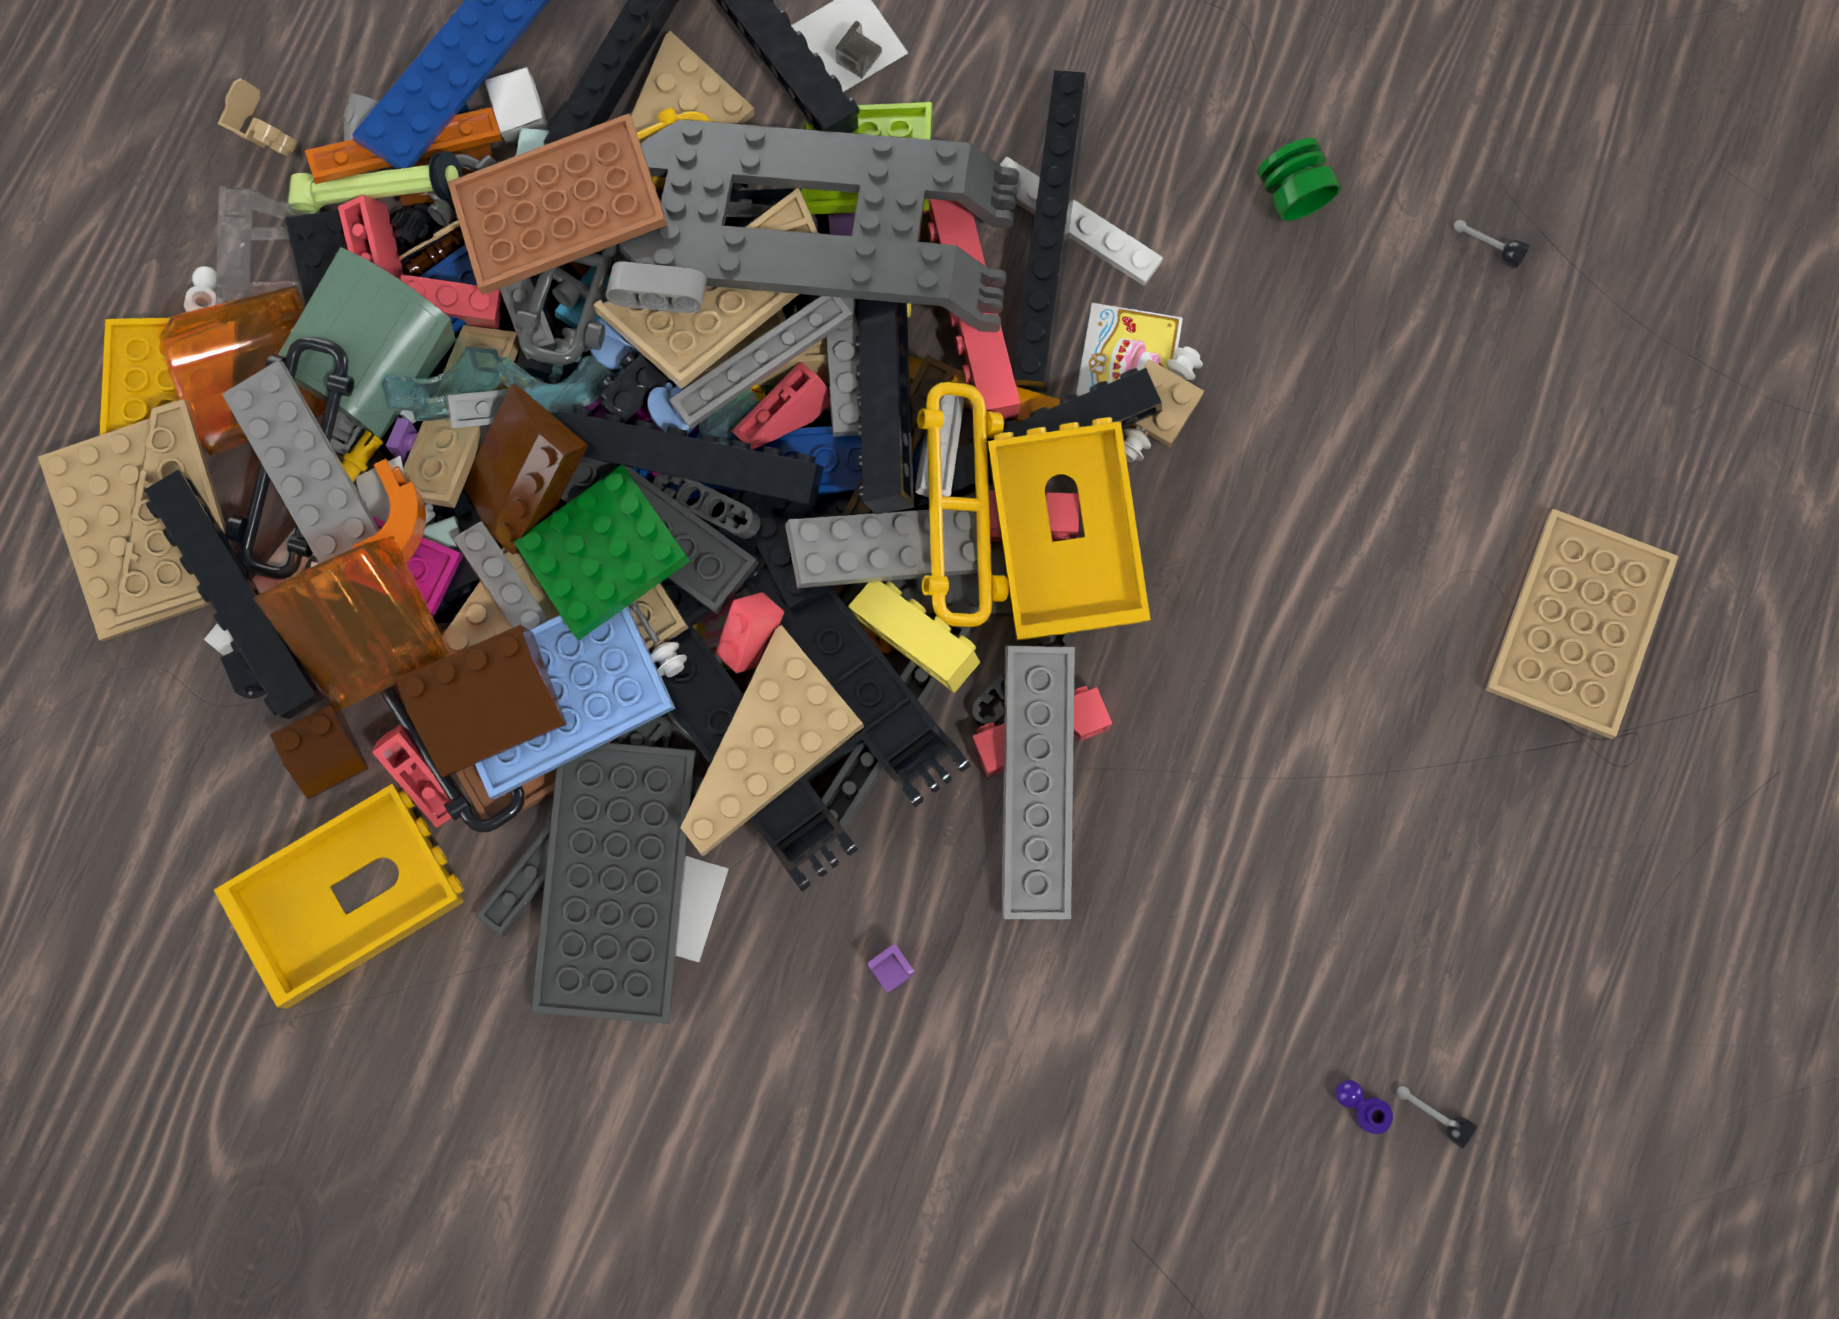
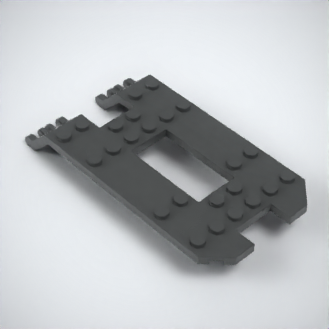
M680 119L642 141L641 146L651 176L666 177L661 206L668 225L619 243L621 253L628 260L631 259L633 263L696 269L706 276V286L943 306L978 331L997 332L1000 330L1001 318L995 314L1002 312L1004 291L1000 287L1006 284V272L987 268L957 245L919 242L925 199L957 201L991 227L1010 228L1013 226L1014 214L1010 210H1013L1016 205L1017 189L1013 185H1016L1019 181V171L1015 168L1000 166L973 144ZM733 183L859 193L852 236L724 226Z

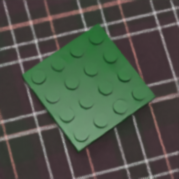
M620 465L533 527L522 538L519 537L514 541L570 631L578 640L584 638L690 562L687 555L623 465Z

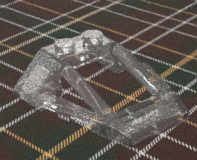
M219 186L215 309L250 312L304 302L299 281L250 282L251 240L289 239L286 227H251L252 210L282 219L307 213L292 208L293 205L281 201L279 203L266 198L263 193L253 189Z

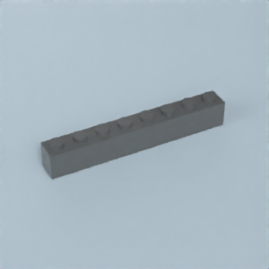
M948 625L951 628L950 633L955 637L959 638L963 635L970 639L971 627ZM912 661L909 662L900 676L924 708H926L941 684ZM864 742L852 751L822 798L826 807L845 832H847L885 772ZM836 838L826 846L829 852L832 851L833 853L840 841Z

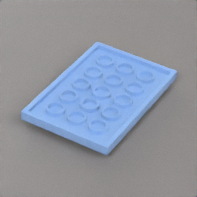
M629 606L581 640H578L572 634L561 615L530 630L535 636L567 725L475 764L489 798L496 799L675 709Z

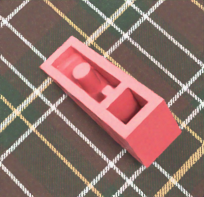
M800 361L731 432L742 442L750 443V449L754 450L813 422L830 405L829 388L817 374Z
M399 724L378 739L372 753L432 824L438 828L452 818L444 807L449 798L402 726Z

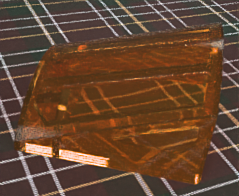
M296 285L173 315L159 336L166 364L179 400L185 399L188 401L199 440L210 456L249 442L222 394L263 370L270 355L279 354L305 309L304 302ZM300 386L299 390L314 416L322 415L326 402Z
M393 536L367 542L271 587L253 598L338 712L397 685L396 678L450 655Z

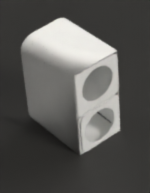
M528 67L485 80L500 133L508 146L518 144L520 129L522 128L549 131L541 101Z

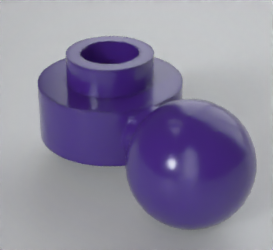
M1344 1080L1339 1083L1335 1091L1336 1099L1342 1106L1356 1109L1355 1119L1362 1130L1372 1134H1381L1390 1128L1393 1122V1112L1388 1103L1377 1098L1365 1099L1363 1097V1089L1356 1081ZM1378 1110L1381 1118L1378 1122L1374 1123L1372 1113Z

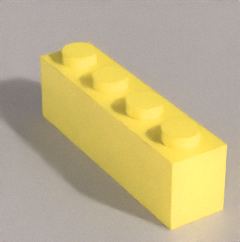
M881 581L869 582L848 606L854 617L955 693L980 663L974 652L976 646L963 635L957 638L951 634V628L939 617H935L934 620L925 614L927 612L926 609L916 600L911 598L908 602L900 596L902 592L890 581L885 583Z

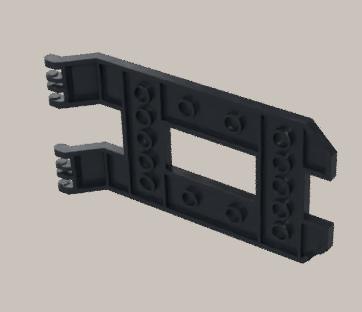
M714 489L715 491L730 498H732L731 495L734 494L729 493L728 490ZM719 502L714 506L712 510L713 517H718L724 512V502ZM734 515L732 520L738 524L746 525L742 518ZM705 521L759 562L733 597L747 587L752 595L763 592L784 611L780 625L783 626L864 725L862 729L750 818L793 881L803 892L811 886V882L803 872L801 873L798 866L809 859L819 877L825 876L827 871L815 854L821 851L832 868L839 865L838 859L826 847L836 838L840 841V846L847 855L851 856L859 850L809 784L811 780L864 742L886 773L916 808L924 802V798L916 788L914 789L911 782L921 776L930 791L936 793L940 790V787L927 770L932 767L947 785L952 781V777L939 764L942 759L949 755L960 772L967 770L971 767V764L954 742L934 722L834 590L790 611L753 537L742 539ZM666 578L661 584L689 628L668 641L679 644V648L676 651L677 655H686L687 659L683 663L684 669L672 677L663 675L661 678L675 706V709L671 710L711 765L744 695L693 627L712 613V611ZM655 663V665H656V667H657V669H658V668L660 667V665H659V663Z

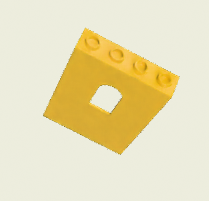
M1111 417L1093 420L1092 426L1080 427L1078 422L1060 425L1059 431L1047 432L1046 427L1027 430L1026 436L1014 437L1013 432L994 435V440L988 441L1017 641L1142 623L1151 620L1121 421L1113 422ZM1067 475L1075 481L1078 488L1085 537L1052 542L1045 486L1053 476Z
M394 784L387 786L214 889L217 898L277 1007L290 1008L465 902L460 894L464 891L460 880L455 874L449 875L444 866L448 862L444 852L438 845L435 847L432 845L428 838L432 834L431 829L423 817L417 818L412 809L416 804L404 789L401 790ZM377 859H391L397 865L399 871L396 884L346 915L331 886Z

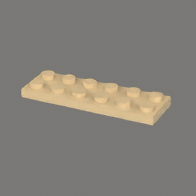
M463 325L403 468L407 482L412 481L422 494L424 503L455 508L481 445V426L450 428L446 395L503 390L520 348L516 332Z

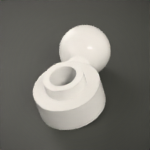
M202 266L197 268L192 275L194 287L190 288L186 293L184 308L192 317H213L219 304V298L213 289L218 285L219 278L214 269Z

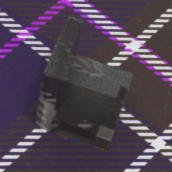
M856 20L835 47L836 62L862 79L882 53V47L863 36L862 24Z

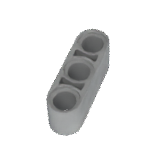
M617 262L612 266L606 298L611 303L622 307L696 313L701 310L707 278L702 272L691 268Z

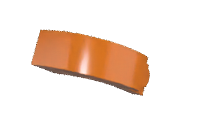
M387 459L374 464L390 499L388 519L376 534L352 546L365 575L374 583L394 574L410 560L419 547L426 524L425 504L420 490L412 481L408 483L399 466L394 468Z

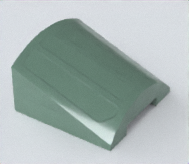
M340 247L278 355L286 357L290 345L302 337H316L340 345L346 352L349 360L347 376L354 379L355 385L349 397H341L338 411L351 418L355 425L364 431H369L372 433V436L375 435L381 440L453 345L456 338L450 317L429 300L376 264ZM305 350L300 356L294 379L297 387H303L326 402L328 396L327 380L330 374L334 372V358L329 354Z

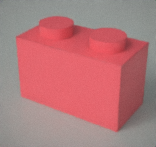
M763 592L733 600L715 654L735 673L758 667L775 629L780 625L784 611Z

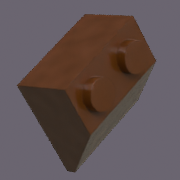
M332 704L269 734L283 765L307 799H311L369 769L343 712Z

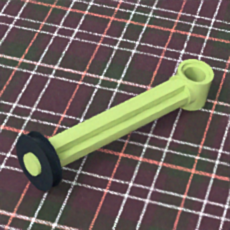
M444 151L434 153L429 165L357 174L319 184L314 183L312 174L296 173L290 179L288 209L294 213L304 215L320 212V207L324 205L348 202L361 195L374 199L434 191L441 200L448 201L452 200V196L447 182L462 177L463 172L457 157L452 152Z

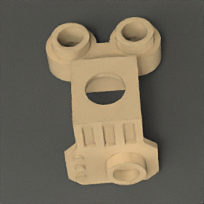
M238 79L234 81L225 98L226 107L217 124L262 148L267 145L286 157L289 152L293 153L298 141L260 119L253 118L246 134L240 132L245 119L253 114L260 100V90L245 80Z

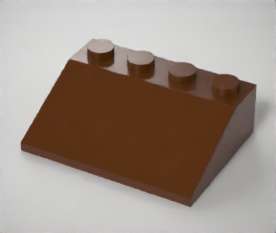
M516 383L510 385L463 486L491 536L512 555L520 552L514 541L519 537L522 538L529 530L553 514L588 447L583 440Z
M521 625L395 679L406 711L442 778L567 725L535 636L532 631Z

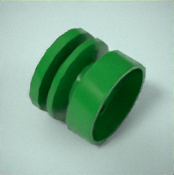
M1308 137L1287 144L1272 153L1258 167L1257 174L1261 181L1265 182L1264 188L1268 193H1275L1271 201L1282 221L1298 220L1318 211L1330 203L1341 191L1342 187L1332 168L1324 166L1327 158L1320 151L1321 147L1316 138Z

